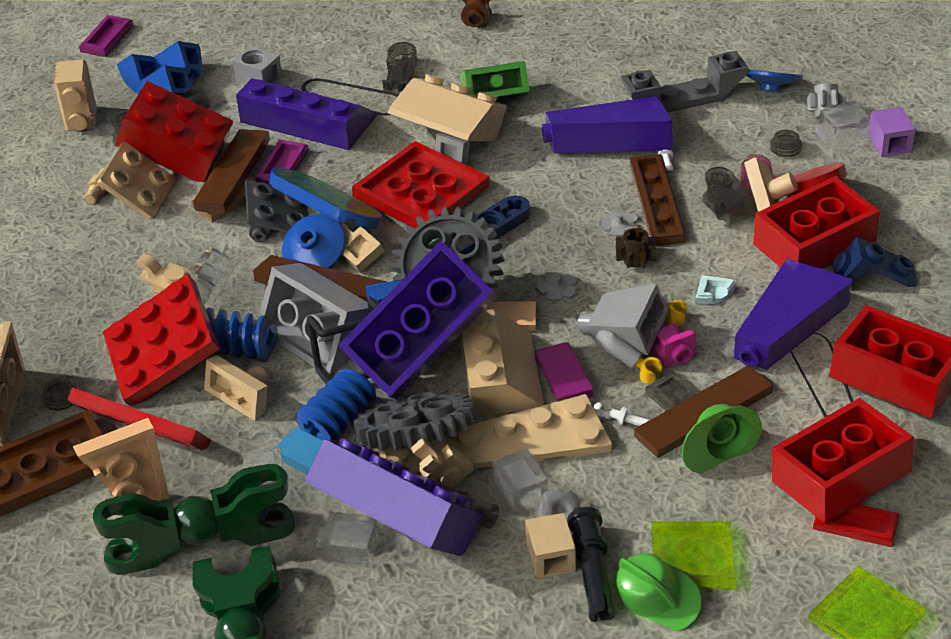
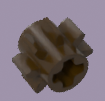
M630 228L624 232L623 238L616 237V261H623L627 268H645L648 260H656V238L649 237L646 230Z

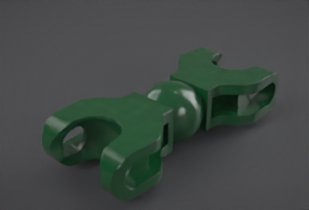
M264 464L241 469L230 478L227 484L210 490L212 500L203 496H189L180 501L174 509L171 498L157 501L135 493L100 502L93 512L94 525L101 536L106 539H113L108 543L104 552L106 568L116 575H125L156 568L169 554L182 551L180 541L189 545H202L212 540L218 532L221 542L237 540L249 546L289 536L295 528L294 515L287 505L276 503L283 500L288 492V475L286 471L277 464ZM275 481L273 484L261 486L264 482ZM113 515L122 516L113 520L107 519ZM273 519L284 520L281 524L274 526L266 523V521ZM133 552L125 560L116 559L119 554Z
M270 545L252 549L250 562L247 567L234 575H221L215 572L212 558L194 561L192 566L193 588L200 597L201 608L210 616L218 619L214 631V639H266L263 615L280 595L278 571Z

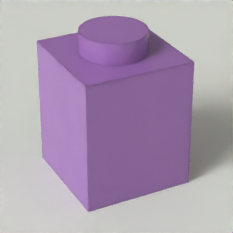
M896 107L871 111L868 135L880 156L886 157L911 153L915 128L903 108Z

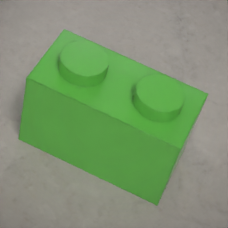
M525 61L468 69L460 73L462 85L470 87L469 93L478 95L479 92H485L497 96L498 99L524 95L530 92Z

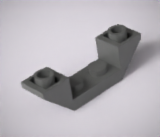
M737 51L724 52L708 57L707 77L696 78L691 81L661 87L651 70L622 75L621 82L632 99L657 96L667 113L722 101L748 74L749 67Z

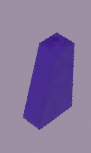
M657 96L546 112V124H542L544 143L549 142L554 153L673 150L672 119Z
M787 258L736 333L734 359L740 360L746 366H757L768 370L849 305L853 279Z

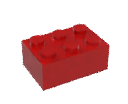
M146 81L123 118L115 145L120 147L123 142H127L154 163L195 182L204 183L226 143L234 121L161 86Z
M834 176L755 213L753 245L780 268L788 258L822 269L832 264L835 257L840 252H843L856 237L868 242H876L880 210Z
M866 305L834 343L829 377L932 419L951 393V337Z
M858 398L772 447V482L825 524L912 472L914 436L864 400Z

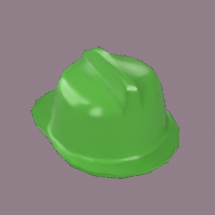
M716 404L707 408L686 435L682 445V459L685 466L692 472L702 473L730 458L749 453L757 445L761 437L762 423L759 415L751 408L745 406L733 407L727 404Z
M650 553L636 554L627 560L622 558L619 561L620 568L613 579V586L618 592L622 604L629 612L675 631L686 629L696 620L701 610L702 597L697 584L688 575L664 559Z

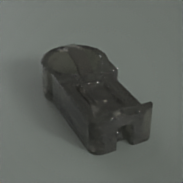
M398 42L389 47L386 61L388 75L386 80H382L384 91L402 92L414 77L415 68L418 65L417 49L409 42ZM402 55V60L395 59L397 56Z

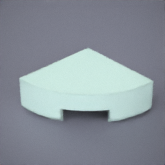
M702 275L695 304L707 305L725 300L734 292L736 280Z

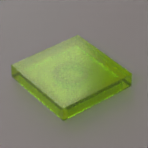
M651 521L653 555L664 559L688 575L697 584L698 589H736L730 521Z
M858 566L809 613L808 621L835 639H904L925 617L927 609Z

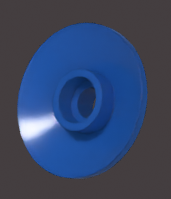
M749 70L746 77L761 83V90L779 92L780 85L791 84L803 79V75Z
M324 214L304 217L296 222L287 232L282 245L283 258L332 268L340 260L346 245L345 232L338 221Z

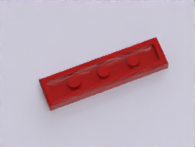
M73 387L67 398L70 403L82 410H88L91 413L125 425L148 418L154 428L155 435L200 451L205 450L211 441L210 438L195 429Z

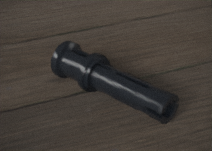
M583 507L572 511L568 515L567 523L569 529L573 531L576 558L581 564L589 619L592 622L597 621L596 613L599 612L600 621L612 620L615 616V610L613 608L604 562L608 545L606 539L601 535L602 515L595 508Z

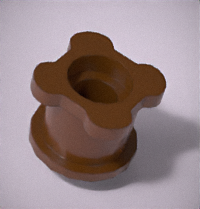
M462 0L465 3L461 12L463 23L466 26L472 27L486 26L492 14V9L489 7L490 0Z

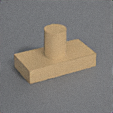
M755 157L744 162L758 212L778 203L780 198L798 191L797 181L791 172L772 179L769 167Z
M218 355L206 359L204 390L254 421L266 413L268 391L266 384L268 376L261 366L257 365L243 371Z

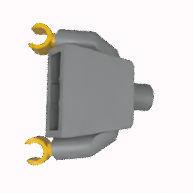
M657 283L634 286L632 288L607 292L602 295L594 313L580 314L578 328L581 334H592L600 351L616 357L631 368L633 366L639 368V377L642 382L654 384L656 382V375L653 372L661 375V361L655 357L643 359L640 356L649 354L665 317L668 324L675 323L677 327L684 325L688 309L686 303L682 300L666 302L667 298L662 296Z

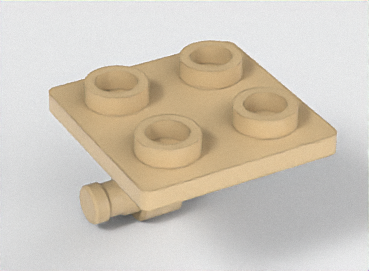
M123 142L108 165L102 168L99 174L92 176L87 184L88 192L84 195V200L88 204H95L97 198L100 195L104 196L106 191H108L146 219H152L176 179L130 144Z

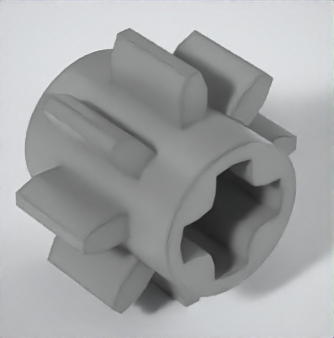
M834 83L818 84L814 86L815 93H809V96H807L808 111H815L816 119L823 117L827 119L838 118L839 110H845V107H847L846 92H838V85Z

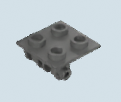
M245 180L247 221L250 225L249 236L254 241H264L271 229L287 233L296 222L308 216L307 205L266 183Z

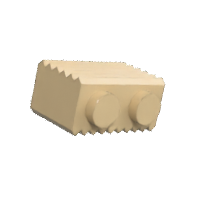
M81 59L57 62L54 85L65 129L68 131H81L83 129L95 128L97 106L95 96H93L94 91H92L93 87L91 86L87 61Z

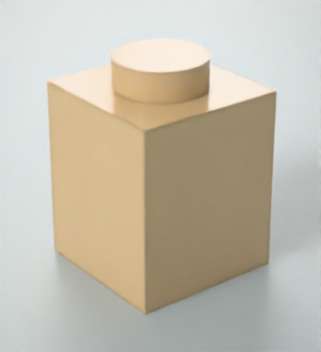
M565 514L544 515L525 520L526 544L536 578L576 572L575 545Z

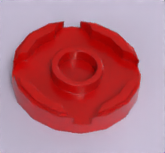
M843 162L828 164L794 175L798 184V191L793 192L794 195L834 176H837L840 180L845 179L848 175L845 164Z

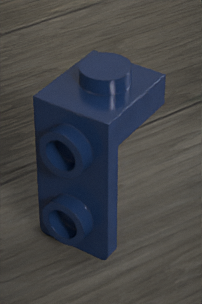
M856 237L843 252H840L832 263L835 274L853 279L852 287L869 269L907 287L917 285L914 266L907 257L895 255L883 249L879 244L865 241L859 237Z

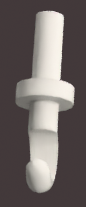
M657 151V154L662 155L666 171H672L673 165L671 160L674 157L673 151Z
M597 403L593 407L598 417L604 416L605 419H617V424L623 426L624 422L640 426L649 421V419L627 413L628 408L622 407L620 411L613 408L611 411H604L600 409L602 407L601 403Z

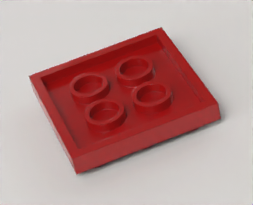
M414 141L353 185L352 197L416 229L418 227L416 217L419 216L426 222L429 220V210H432L438 217L441 216L442 208L446 207L450 215H453L457 207L462 208L489 187V176Z
M189 274L171 283L166 289L150 300L143 302L138 308L103 331L123 401L129 406L139 404L220 349L196 281Z

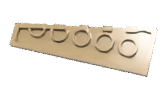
M586 394L474 423V425L467 426L466 431H457V436L443 437L444 441L441 442L429 441V444L438 451L447 444L469 458L474 469L491 466L494 469L506 467V464L528 461L530 464L543 462V459L565 456L566 459L612 451V443ZM389 447L385 450H375L380 453L379 456L387 460L391 459L410 468V472L418 476L422 475L419 469V463L422 460L411 449L394 450L393 447Z

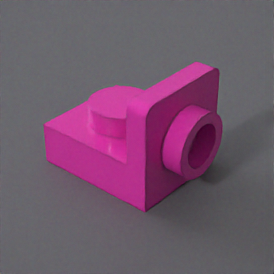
M675 323L660 328L650 351L661 361L664 368L673 364H685L692 357H695L696 334L691 329L682 332Z

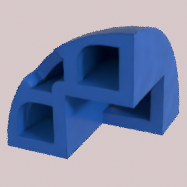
M177 41L155 57L131 54L119 62L117 67L125 83L137 94H139L146 81H149L180 95L194 87V79L201 74L202 56L199 44Z

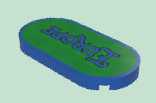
M285 168L271 169L269 183L276 190L341 223L351 221L356 222L355 226L358 228L360 226L364 229L378 228L382 214L370 205L307 174Z

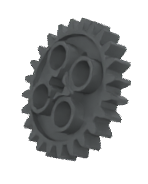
M443 207L441 216L437 217L432 210H429V220L425 222L421 217L417 216L418 227L416 229L408 225L405 227L409 237L397 238L403 248L392 251V254L400 260L391 264L394 272L399 273L393 277V281H402L432 250L428 249L430 242L436 238H441L442 242L490 288L499 287L493 276L504 274L501 267L496 265L505 261L502 253L497 252L503 246L499 239H494L497 234L493 227L486 229L488 226L486 220L481 218L476 221V215L473 211L468 212L464 217L460 207L455 209L453 215H450L447 208ZM453 234H456V236L454 237V239H453V241H452V245H451V243H450L451 236H452ZM469 243L476 244L471 253L461 254L462 248Z
M436 391L417 393L410 397L405 395L402 396L401 400L390 399L387 404H376L375 409H366L365 414L358 415V419L354 420V428L357 442L364 446L368 445L370 449L379 447L380 450H385L389 447H393L394 450L411 449L422 438L429 443V441L433 440L444 441L443 437L445 436L455 437L457 436V431H466L467 426L474 425V420H477L473 398H469L468 394L461 395L460 392L449 394V391L436 394Z

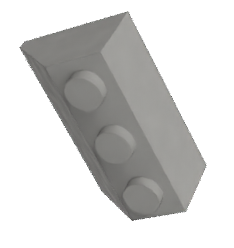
M295 263L271 268L259 317L261 315L267 316L268 326H271L272 323L276 324V343L314 366L307 317L313 316L323 330L364 319L369 314V310L365 300L304 264ZM354 329L329 337H320L316 333L321 365L327 375L330 376L350 358L338 345Z

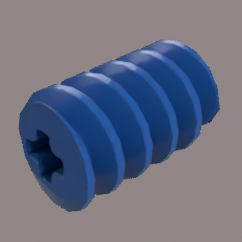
M210 307L206 309L220 348L218 350L220 354L227 355L231 351L232 355L236 357L245 354L250 359H254L257 355L259 359L264 361L270 358L276 345L277 326L275 323L268 326L267 316L261 315L257 324H254V315L252 313L246 314L244 321L241 322V315L238 311H234L230 320H228L226 310L221 309L217 318H215L214 309Z
M351 369L338 371L335 377L327 382L325 387L321 388L314 397L309 399L306 405L299 409L297 412L299 428L321 440L327 439L331 441V439H337L341 433L340 430H346L350 425V421L356 420L359 412H364L368 404L375 401L376 391L373 385L359 372Z

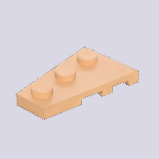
M148 418L73 446L80 460L90 467L97 479L107 486L114 497L135 493L157 501L170 499L154 428Z

